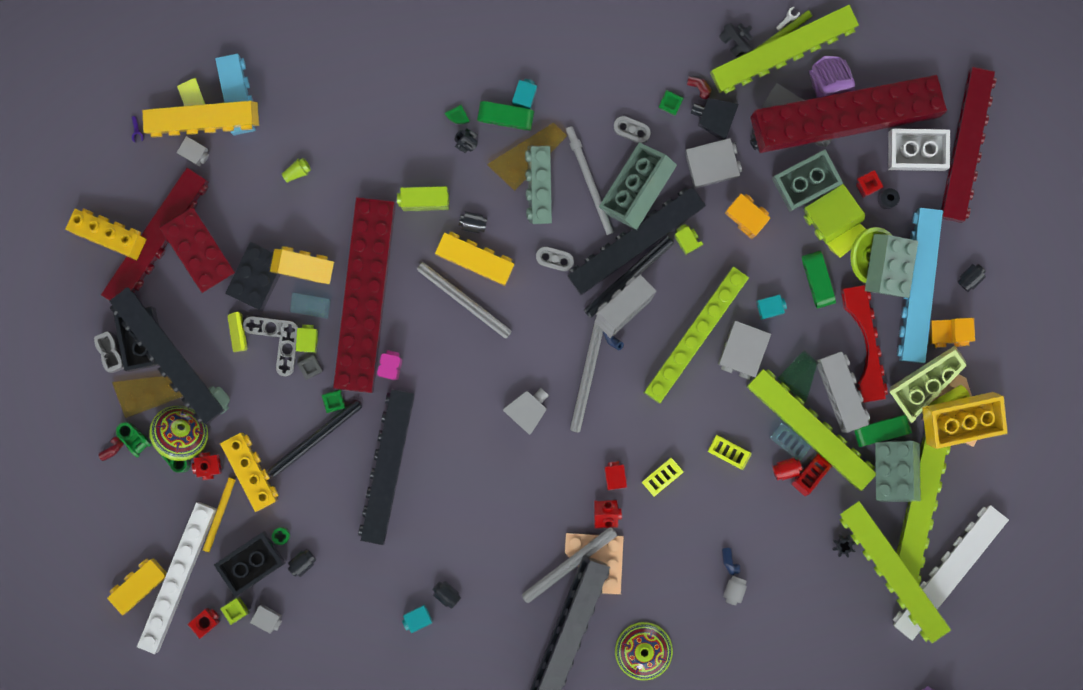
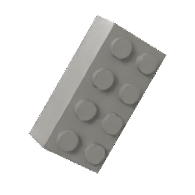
M838 352L816 360V365L841 433H847L869 425L868 420H870L868 411L866 409L863 410L861 404L863 398L860 391H856L854 384L857 382L853 372H849L848 365H850L847 355H843V352Z

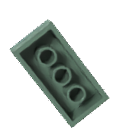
M639 142L599 208L610 217L637 230L677 164L667 155Z

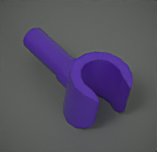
M133 116L134 133L132 134V140L136 143L135 136L140 134L141 140L144 141L145 136L140 132L136 116Z

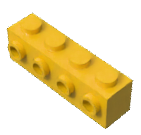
M83 208L82 211L74 209L65 230L132 259H138L146 242V239L140 236V231L130 228L128 231L124 229L125 225L116 221L114 224L109 223L110 219L98 215V218L94 217V213Z
M239 433L220 443L254 511L257 512L277 502L278 492L274 486H270L268 482L270 477L266 469L262 470L259 464L261 459L258 453H253L250 447L252 442L249 436Z

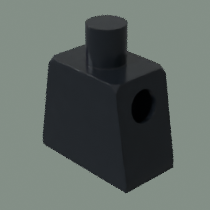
M708 99L705 107L694 103L690 114L701 117L698 124L700 128L721 140H725L739 104Z

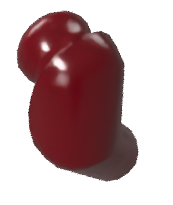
M692 76L688 77L687 85L697 87L700 91V97L708 99L712 91L706 80Z
M118 436L111 439L113 446L98 454L101 461L113 457L123 447L124 443Z

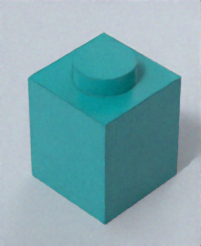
M529 79L519 80L512 105L531 110L537 92V85H534V81Z
M780 295L756 301L761 320L782 315L785 313L784 310L787 309L785 299L781 298Z
M425 604L404 614V619L402 620L406 631L410 630L411 633L433 623Z

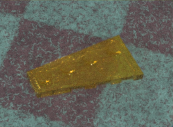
M552 123L488 163L487 166L510 188L516 191L526 180L525 173L528 170V162L525 161V151L527 146H550L551 154L567 135L555 123Z
M160 376L112 382L125 418L183 397L180 392L176 393L169 385L171 380L168 376L165 378Z

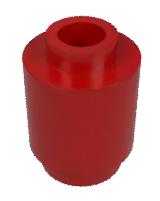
M794 457L776 462V465L772 466L776 480L781 479L784 481L799 476V471H802L800 461L795 460Z

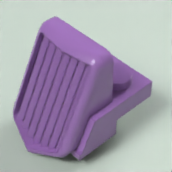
M823 56L813 64L812 70H809L812 86L817 98L855 91V82L846 60H843L841 57Z

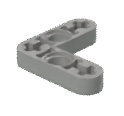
M260 317L246 318L243 322V329L247 333L280 338L276 371L281 376H290L295 367L298 325L284 320ZM251 320H254L255 324L261 325L260 321H264L262 333L259 332L260 328H253V331H250L247 323H251ZM269 322H273L276 325V330L273 333L266 331V325ZM289 325H292V328L295 329V332H291L290 336L291 339L294 338V342L289 340L283 341V337L288 338V332L285 331V328H288ZM289 343L292 345L293 351L291 354L286 355L283 353L282 347ZM281 356L286 358L292 357V361L287 360V366L290 367V370H287L285 374L280 369V366H284L285 362L284 359L281 360Z

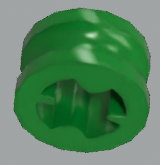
M277 528L272 533V540L277 545H283L290 539V533L286 528ZM278 531L286 534V539L284 538L283 542L276 538V534H279Z

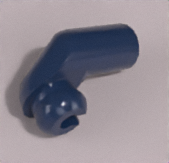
M603 331V335L610 346L618 351L623 348L624 343L615 338L614 335L609 338Z
M723 548V564L728 573L731 575L739 574L741 572L740 565L733 564L731 548Z

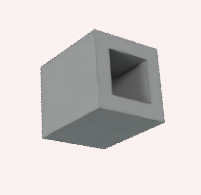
M186 136L177 154L200 167L201 163L204 164L207 161L209 150Z
M261 604L250 623L271 634L274 630L278 631L282 620H280L282 615Z

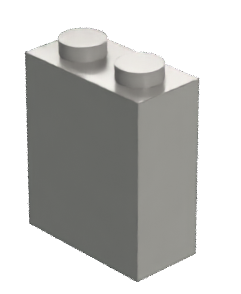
M731 138L685 150L694 189L740 176L739 172H742L740 161H736L735 154H737L735 142H731Z
M734 321L718 365L722 366L721 370L732 373L734 370L740 373V377L748 380L751 377L755 378L771 334Z

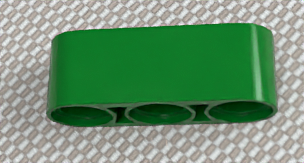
M480 101L477 121L521 130H531L535 111Z
M816 251L802 255V263L816 308L819 309L836 304L822 252Z
M901 415L871 423L854 430L858 447H863L910 434L912 430L908 417Z

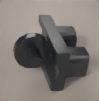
M732 23L724 26L725 29L719 35V38L725 44L732 38L736 41L737 44L730 49L735 57L749 53L753 49L745 40L746 38L750 41L753 38L749 33L752 30L751 26L745 28L740 23L737 26L740 32Z

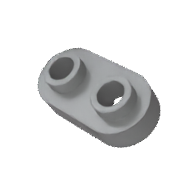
M625 116L617 118L614 122V131L619 136L637 143H645L650 138V128L646 124ZM620 124H625L627 128L621 130L619 126ZM638 131H643V132H644V136H643V137H639V136L637 135V132H638Z
M542 247L536 254V260L541 266L563 272L570 270L574 263L570 253L550 247ZM545 253L548 254L549 259L543 260L542 255ZM561 259H567V265H562L560 263Z

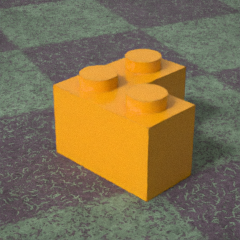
M740 194L726 210L725 214L739 225L738 228L753 239L771 218L768 216L769 212L761 206L758 208L753 204L754 200L749 195Z
M974 318L930 321L929 344H935V348L946 347V344L954 343L956 347L970 346L969 342L975 341Z

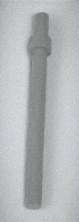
M573 126L566 128L571 142L569 145L571 150L575 152L607 235H610L614 231L607 214L599 208L602 200L582 152L581 141L577 139Z

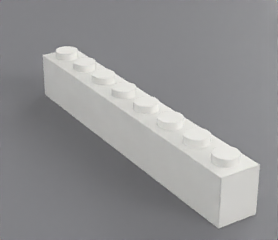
M201 502L195 504L137 645L138 648L153 654L159 652L216 514V508Z
M991 505L987 508L984 506L977 514L979 517L977 521L969 523L965 528L967 533L964 537L959 536L953 543L955 548L952 552L947 551L941 558L943 563L940 567L935 566L929 573L931 578L928 582L923 581L920 584V587L936 609L941 606L1009 521ZM906 608L903 613L899 611L893 618L895 622L893 626L910 640H913L921 631V628L918 624L914 626L908 617L910 612Z

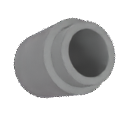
M732 576L723 595L726 598L725 602L735 606L737 602L741 603L747 588V581Z

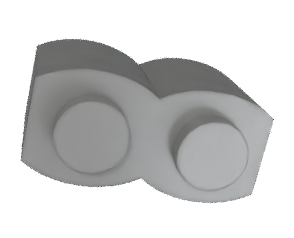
M108 331L95 336L94 343L98 352L102 354L101 361L105 370L109 373H115L124 369L117 337Z

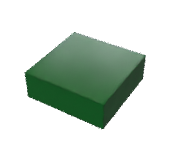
M666 90L658 108L676 116L684 98Z
M341 390L322 395L326 413L346 408Z

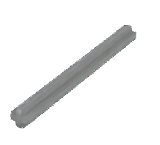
M422 262L418 266V272L502 337L508 338L512 332L508 327L428 265Z
M594 323L570 430L573 432H580L603 334V330L596 323Z
M609 527L522 594L524 601L530 603L580 565L583 555L590 557L617 536L615 530Z

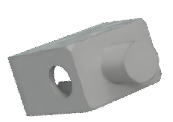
M542 388L533 396L526 391L505 407L503 411L530 435L547 410L542 403L549 395Z

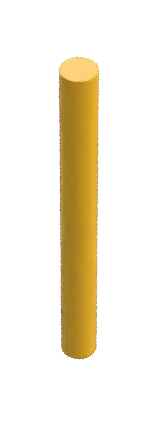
M228 477L203 551L210 552L236 481L233 478Z

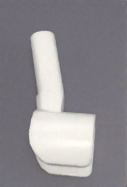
M791 7L788 10L784 20L776 27L778 31L790 21L797 19L800 12L796 16L791 15V11L795 7Z

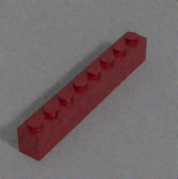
M972 67L968 71L941 210H943L942 219L962 223L970 216L971 208H968L969 200H972L974 196L972 185L973 181L976 182L978 176L976 165L980 163L982 152H979L980 145H983L986 134L983 133V130L989 121L987 110L988 107H991L993 96L990 95L997 81V78L994 77L995 71Z
M186 168L141 234L146 239V242L138 259L125 258L101 295L110 301L127 287L133 293L142 288L144 284L143 279L146 275L152 273L155 268L153 264L157 259L163 257L166 252L164 248L169 243L159 226L191 206L195 209L198 204L197 199L200 195L203 196L209 188L207 180Z

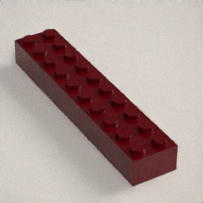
M933 75L757 109L750 118L759 153L936 119L940 118L947 111L938 76Z
M356 197L333 389L366 393L374 392L396 207L393 201Z

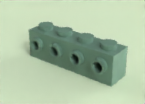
M527 146L525 161L528 162V170H526L525 176L526 181H528L526 200H529V208L526 209V217L531 224L552 223L550 146Z

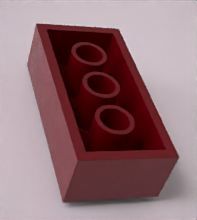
M192 206L159 226L201 293L235 273Z

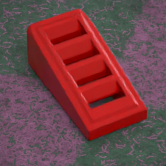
M816 454L791 484L801 494L807 496L811 494L832 465L821 455ZM816 462L824 468L823 471L815 465ZM812 468L819 475L816 476L810 469ZM807 474L814 481L811 482L805 475Z

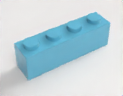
M239 54L215 58L224 103L253 101L252 95L249 96L247 88H250L248 77L244 76L243 70L246 69L244 58H241ZM252 126V130H241V127L234 128V131L230 132L234 136L253 132L256 129L255 126Z

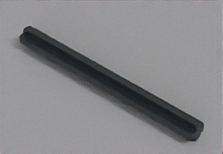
M669 236L663 238L584 309L585 314L592 318L603 303H609L616 291L619 289L622 291L626 286L625 284L633 276L637 278L672 247L674 241Z
M354 400L269 468V474L273 478L279 475L362 408L361 403L358 400Z

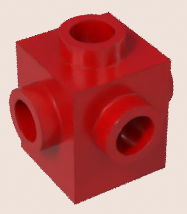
M210 452L198 454L199 458H194L192 471L193 474H196V477H202V480L214 479L216 474H222L219 454L210 456Z
M617 500L594 501L595 528H618V520H622V509L618 508Z

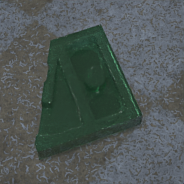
M803 350L777 379L783 382L805 403L808 399L818 362Z

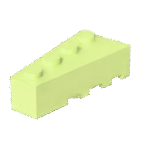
M953 346L890 387V393L911 423L923 411L922 407L928 406L966 367V361L956 346Z

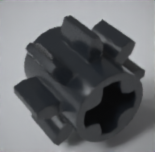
M468 128L465 131H458L454 138L457 143L455 147L464 153L473 151L478 144V140L475 139L477 134Z
M839 534L840 539H833L836 547H833L832 550L839 551L838 557H841L843 553L849 558L848 553L851 551L855 552L852 545L856 543L849 541L850 535L843 538ZM845 542H846V544L848 545V548H847V549L844 548V549L842 550V547L840 546V543H845Z

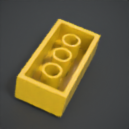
M995 392L922 407L926 444L935 449L1008 433L1004 396Z

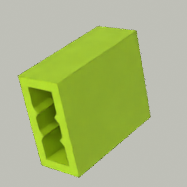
M844 184L804 208L805 221L809 226L813 225L815 235L819 240H823L825 244L865 220V213Z
M447 187L401 188V193H397V204L403 211L449 210V191Z

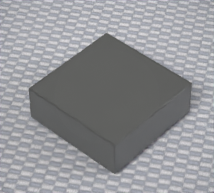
M315 355L297 363L305 380L323 372Z

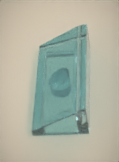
M292 292L290 312L328 319L331 299Z

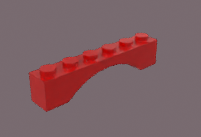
M866 285L840 290L843 308L858 324L866 346L865 367L857 383L858 391H860L863 398L861 403L886 399L885 395H888L886 383L883 384L882 380L884 367L879 362L881 350L880 346L876 345L875 338H878L877 328L873 327L872 319L875 318L874 310L869 305L871 293L865 291Z

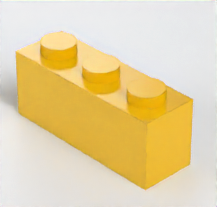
M282 246V249H274L270 272L321 284H330L334 262L327 260V256L317 254L316 257H312L310 252L300 250L299 253H295L293 248Z
M146 558L138 565L140 569L137 572H130L124 578L125 582L121 586L117 584L109 591L111 595L107 599L121 615L128 613L165 579L167 572L154 558L150 560Z

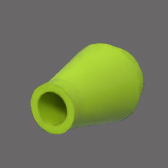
M298 158L281 174L288 183L308 175L311 168L305 158Z

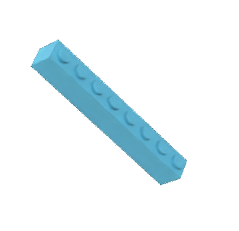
M919 208L913 213L912 223L915 224L914 231H911L910 239L918 241L910 296L909 298L903 297L906 299V305L902 308L901 318H904V322L899 330V337H902L901 345H898L897 356H900L899 361L925 363L943 210Z

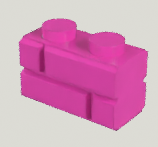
M388 350L386 354H381V365L378 367L377 375L383 378L398 380L400 375L399 369L403 362L399 357L400 354Z

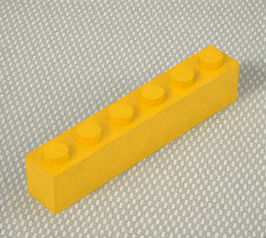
M254 101L142 110L143 131L146 134H151V137H162L164 133H169V136H179L180 132L193 135L198 134V131L204 130L205 133H216V129L230 132L234 131V128L241 127V130H252V126H259L258 103Z

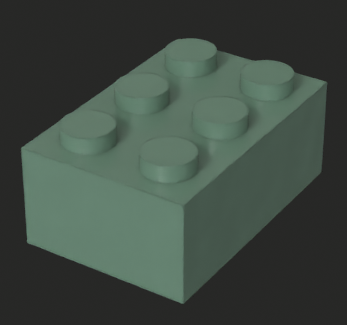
M826 149L772 178L789 212L843 184Z
M874 234L865 291L909 298L918 241L891 235Z
M914 441L876 442V501H921L920 443Z

